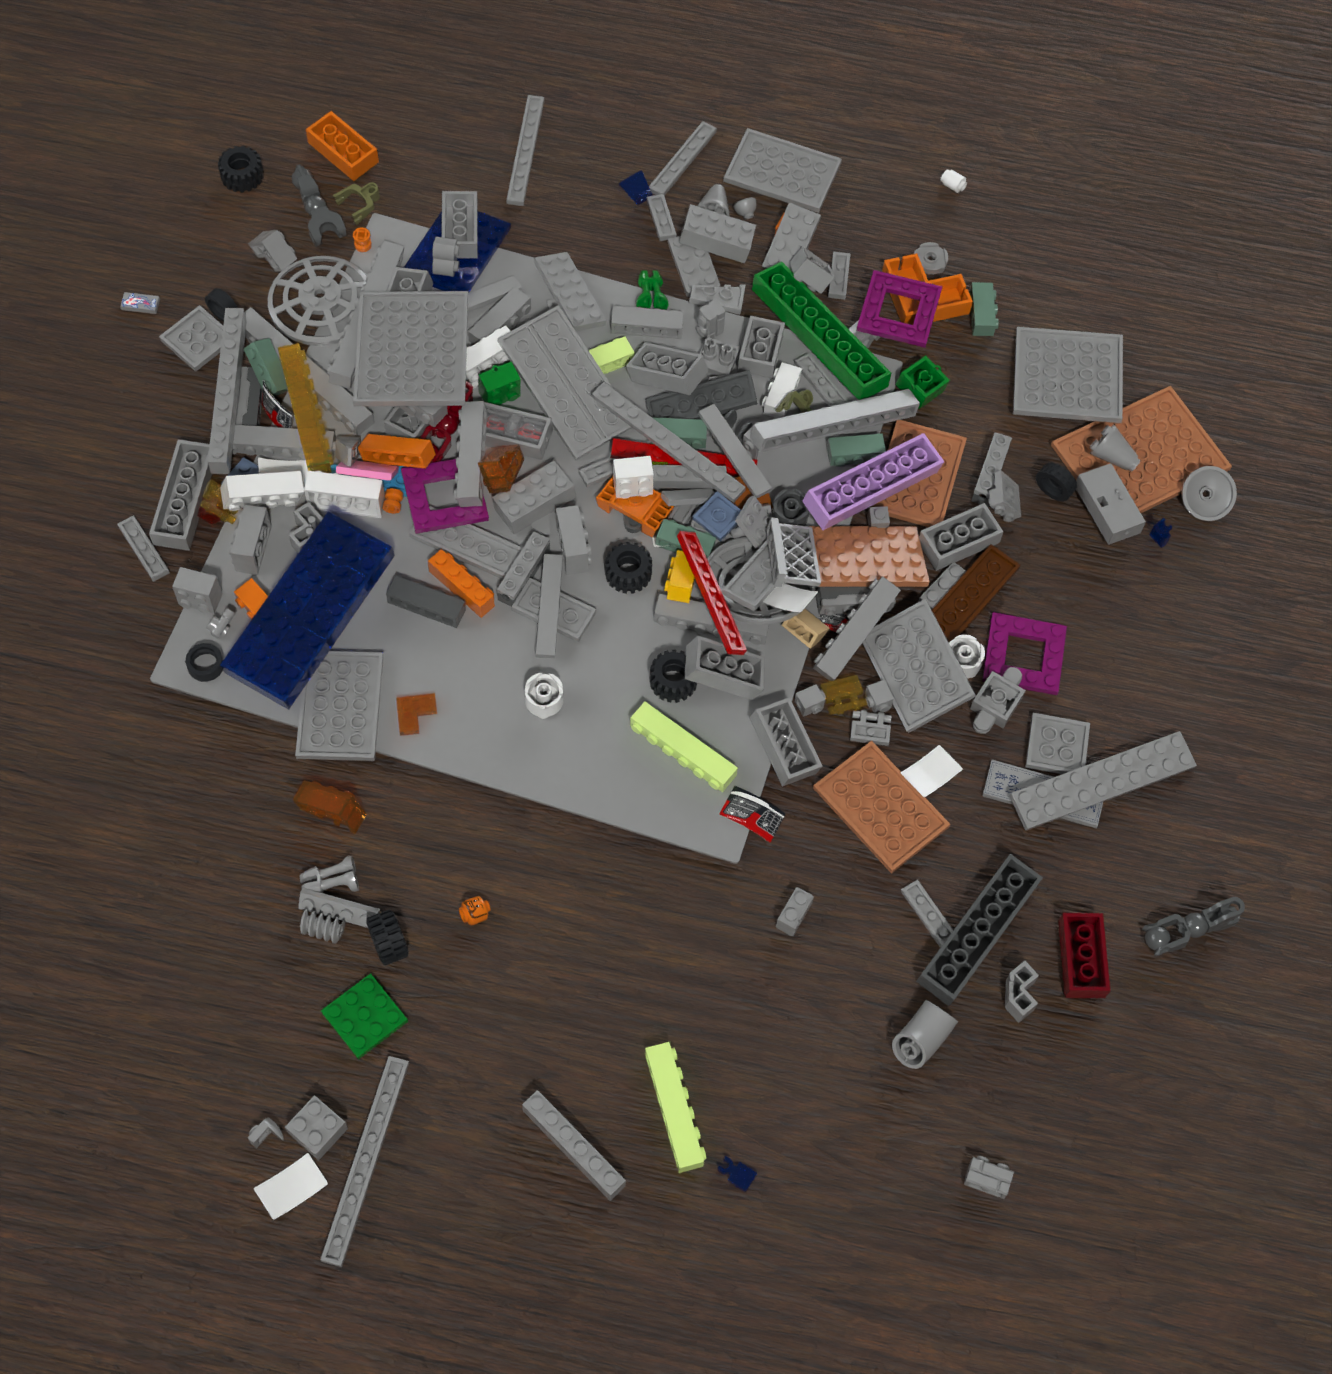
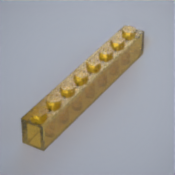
M299 343L278 347L308 471L332 473L330 465H334L331 454H327V450H330L328 440L323 439V435L326 432L324 424L319 423L322 417L320 409L315 407L318 404L316 394L311 392V390H314L312 379H308L307 376L311 374L308 364H304V361L307 360L305 350L300 349Z

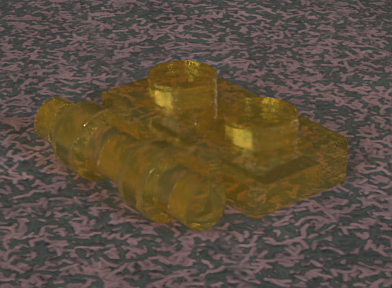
M211 479L207 482L202 496L208 502L202 500L200 506L207 513H213L220 517V520L223 522L227 521L233 524L236 518L230 514L235 515L238 513V510L229 511V509H223L221 485Z
M857 675L823 683L820 686L826 696V704L834 702L835 706L828 708L830 715L844 714V711L852 709L856 711L860 707L867 706L865 698L858 700L857 697L863 694V689ZM850 698L851 702L842 704L841 700Z

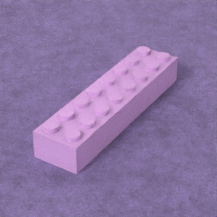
M923 433L808 490L802 502L821 529L825 530L937 473L944 460Z

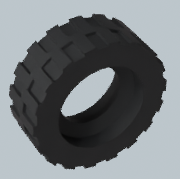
M1048 462L1036 474L1037 485L1047 496L1056 501H1067L1076 491L1077 482L1074 476L1065 467L1060 466V464Z

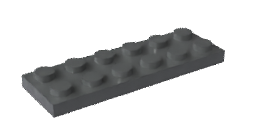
M750 370L698 384L691 395L669 392L646 399L648 413L651 417L702 420L698 415L699 411L713 404L716 405L721 414L728 413L733 409L739 410L758 404Z

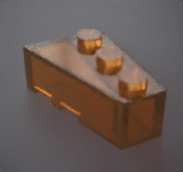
M519 444L500 446L478 462L484 485L487 486L489 493L511 490L525 460Z
M304 780L293 798V801L300 810L320 819H323V817L334 820V825L338 827L340 824L348 826L350 832L354 834L357 833L367 815L354 798V794L349 791H338L333 786H322L316 781L309 782Z

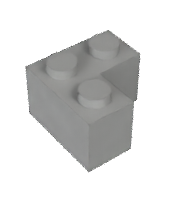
M278 230L263 231L248 243L258 258L265 257L275 272L283 271L297 260L295 251L285 242L284 235Z
M309 502L293 511L299 528L289 534L291 546L301 558L321 547L325 534L332 535L331 527Z

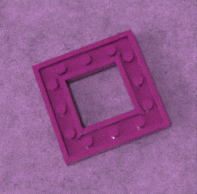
M874 270L856 331L926 348L942 286ZM886 292L920 300L913 325L879 317Z
M456 459L429 463L426 469L415 467L401 468L415 534L489 521L484 496L482 506H456L430 511L424 484L455 479V473H458Z
M993 612L982 681L985 682L992 671L1002 676L1008 668L1013 667L1004 665L1008 635L1045 642L1041 672L1015 667L1022 673V680L1018 686L1026 690L1057 695L1059 692L1067 626Z

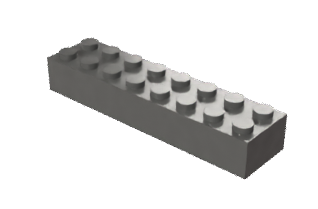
M1009 854L916 982L950 1006L1043 877L1012 854Z

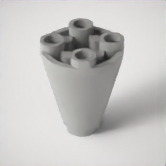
M719 184L713 185L700 201L698 207L729 216L730 212L724 187Z
M1107 425L1101 432L1103 436L1100 440H1095L1090 445V454L1132 472L1141 460L1138 459V455L1115 425L1111 427Z

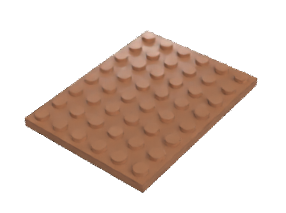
M1171 386L1124 407L1121 423L1094 421L1051 443L1054 451L1077 480L1079 474L1110 464L1090 454L1091 449L1089 447L1095 440H1100L1103 436L1101 432L1107 425L1110 427L1115 425L1136 452L1138 459L1141 460L1132 472L1113 465L1140 513L1182 494L1183 484L1194 470L1204 466H1215L1227 472L1232 467Z

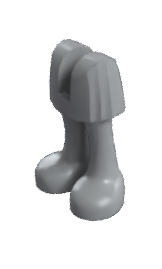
M347 856L341 863L332 867L319 870L315 866L299 875L300 883L304 884L301 886V889L305 888L323 893L326 889L347 885L351 891H359L353 857ZM346 872L343 875L323 880V878H326L328 876Z

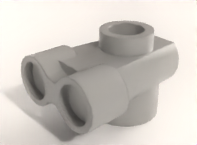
M226 608L221 619L214 615L206 629L210 630L211 635L217 639L220 635L224 637L230 628L227 624L230 623L235 613Z

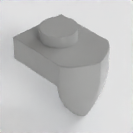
M266 1118L259 1126L255 1125L250 1130L248 1140L255 1148H258L271 1132L281 1140L284 1138L278 1125L270 1118Z

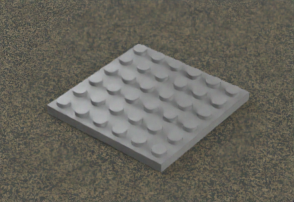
M1017 327L1013 415L1121 423L1123 415V335Z

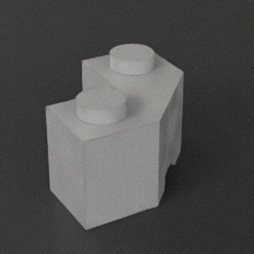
M1026 961L1011 971L1006 979L1005 1008L1018 1023L1032 1013L1038 1004L1026 990L1036 982L1039 975Z

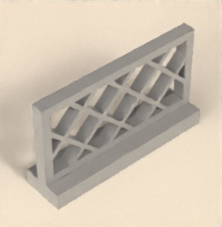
M771 518L766 534L774 586L782 587L783 583L820 587L821 578L812 527L781 524L778 518ZM781 530L789 532L790 535L787 537ZM799 533H807L808 537L804 538ZM795 537L800 543L796 544L791 538ZM783 544H789L792 549L788 550ZM805 545L810 551L807 553L801 546ZM793 552H799L802 557L799 559ZM789 557L795 562L791 565L785 558ZM808 559L812 565L808 566L803 560ZM800 565L805 571L800 572L795 567ZM792 571L797 577H789L788 572ZM810 573L815 579H809L805 575Z

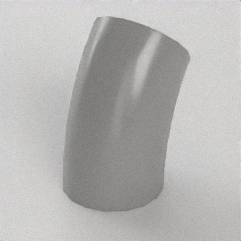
M925 1000L909 1023L893 1039L892 1048L895 1056L903 1065L909 1068L917 1069L922 1067L943 1044L958 1021L933 1003Z

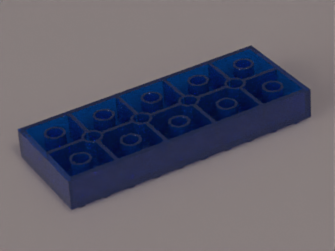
M328 511L220 664L224 673L289 710L394 558L395 554L392 546Z

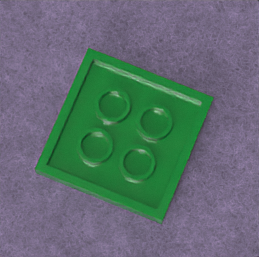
M371 973L321 1010L322 1015L358 1060L408 1022L405 1015Z

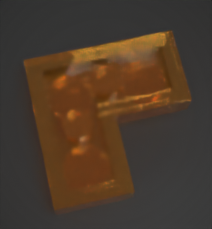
M435 693L396 698L400 736L420 734L418 716L437 714Z

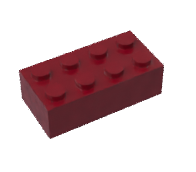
M1062 913L1058 920L1065 998H1106L1111 990L1103 913Z

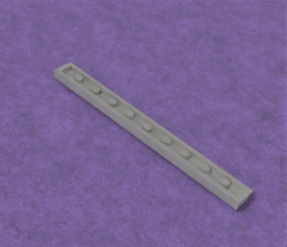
M605 382L592 393L594 400L733 503L746 490L744 485Z
M389 1056L320 1259L321 1262L341 1268L343 1266L409 1066V1061Z

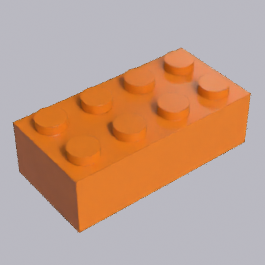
M332 111L306 129L308 143L353 181L379 163L377 148Z

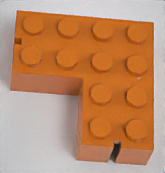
M917 253L902 256L900 270H898L899 257L884 260L882 272L942 286L933 322L970 314L973 301L968 289H966L962 274L928 281ZM890 293L900 321L913 325L920 300Z

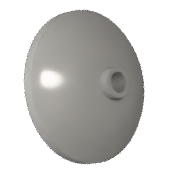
M1204 466L1194 470L1186 478L1182 487V501L1186 510L1193 517L1203 521H1214L1224 517L1231 511L1236 501L1237 489L1235 482L1229 473L1219 467ZM1205 490L1208 492L1207 497L1203 496Z

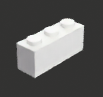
M784 362L781 363L780 368H776L773 376L775 380L770 382L767 392H769L768 397L765 396L762 402L764 407L763 414L777 419L786 416L788 410L783 409L777 413L776 408L788 393L796 391L801 379L802 368Z

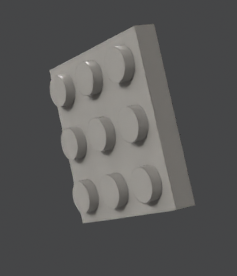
M199 305L161 334L159 338L161 342L196 372L220 353L223 325Z
M1033 713L1025 767L1059 774L1084 767L1086 765L1090 723Z

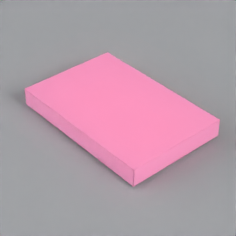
M357 460L352 466H346L342 462L336 466L337 474L389 481L399 472V466Z

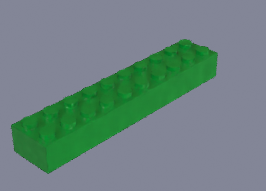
M782 261L754 275L752 290L858 400L869 398L888 388L891 372L803 282H799L793 277V272Z

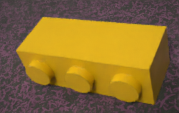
M677 550L676 557L671 559L668 580H666L664 591L668 592V600L689 603L695 577L684 552Z

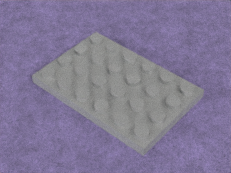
M747 128L726 171L723 182L819 213L839 170L842 159Z
M926 599L873 627L862 642L881 681L885 680L894 698L893 705L908 733L976 697Z
M306 650L295 753L296 759L375 761L383 668L382 652Z

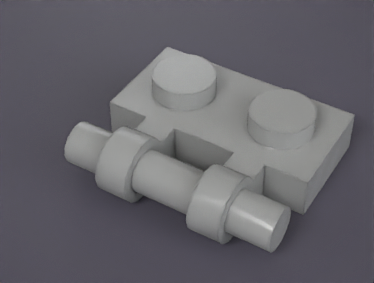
M862 709L861 711L853 710L852 718L860 719V721L852 720L850 741L862 743L872 741L877 745L888 746L891 725H884L883 722L891 723L892 715H885L884 712H878V714L870 713ZM866 720L877 721V723H869Z

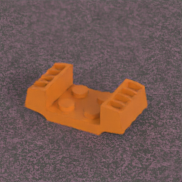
M613 477L596 497L598 507L607 513H610L614 508L642 524V533L650 537L655 535L661 527L663 519H667L675 507L668 506L661 498V493L654 489L652 495L645 497L616 498Z

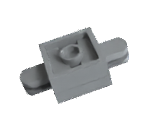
M1010 667L1002 676L992 671L970 708L977 713L973 722V728L977 733L986 734L990 731L993 724L1004 729L1026 691L1018 686L1022 680V673L1019 669Z

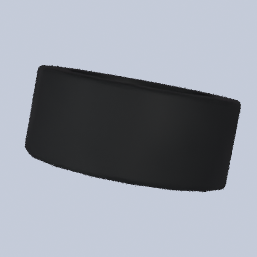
M215 288L205 297L209 310L222 322H224L225 308H238L234 300L219 288Z
M201 643L195 645L186 655L185 663L189 674L200 682L214 680L223 671L224 661L221 652L212 644ZM211 654L216 658V664L209 670L199 671L194 668L193 663L200 655Z

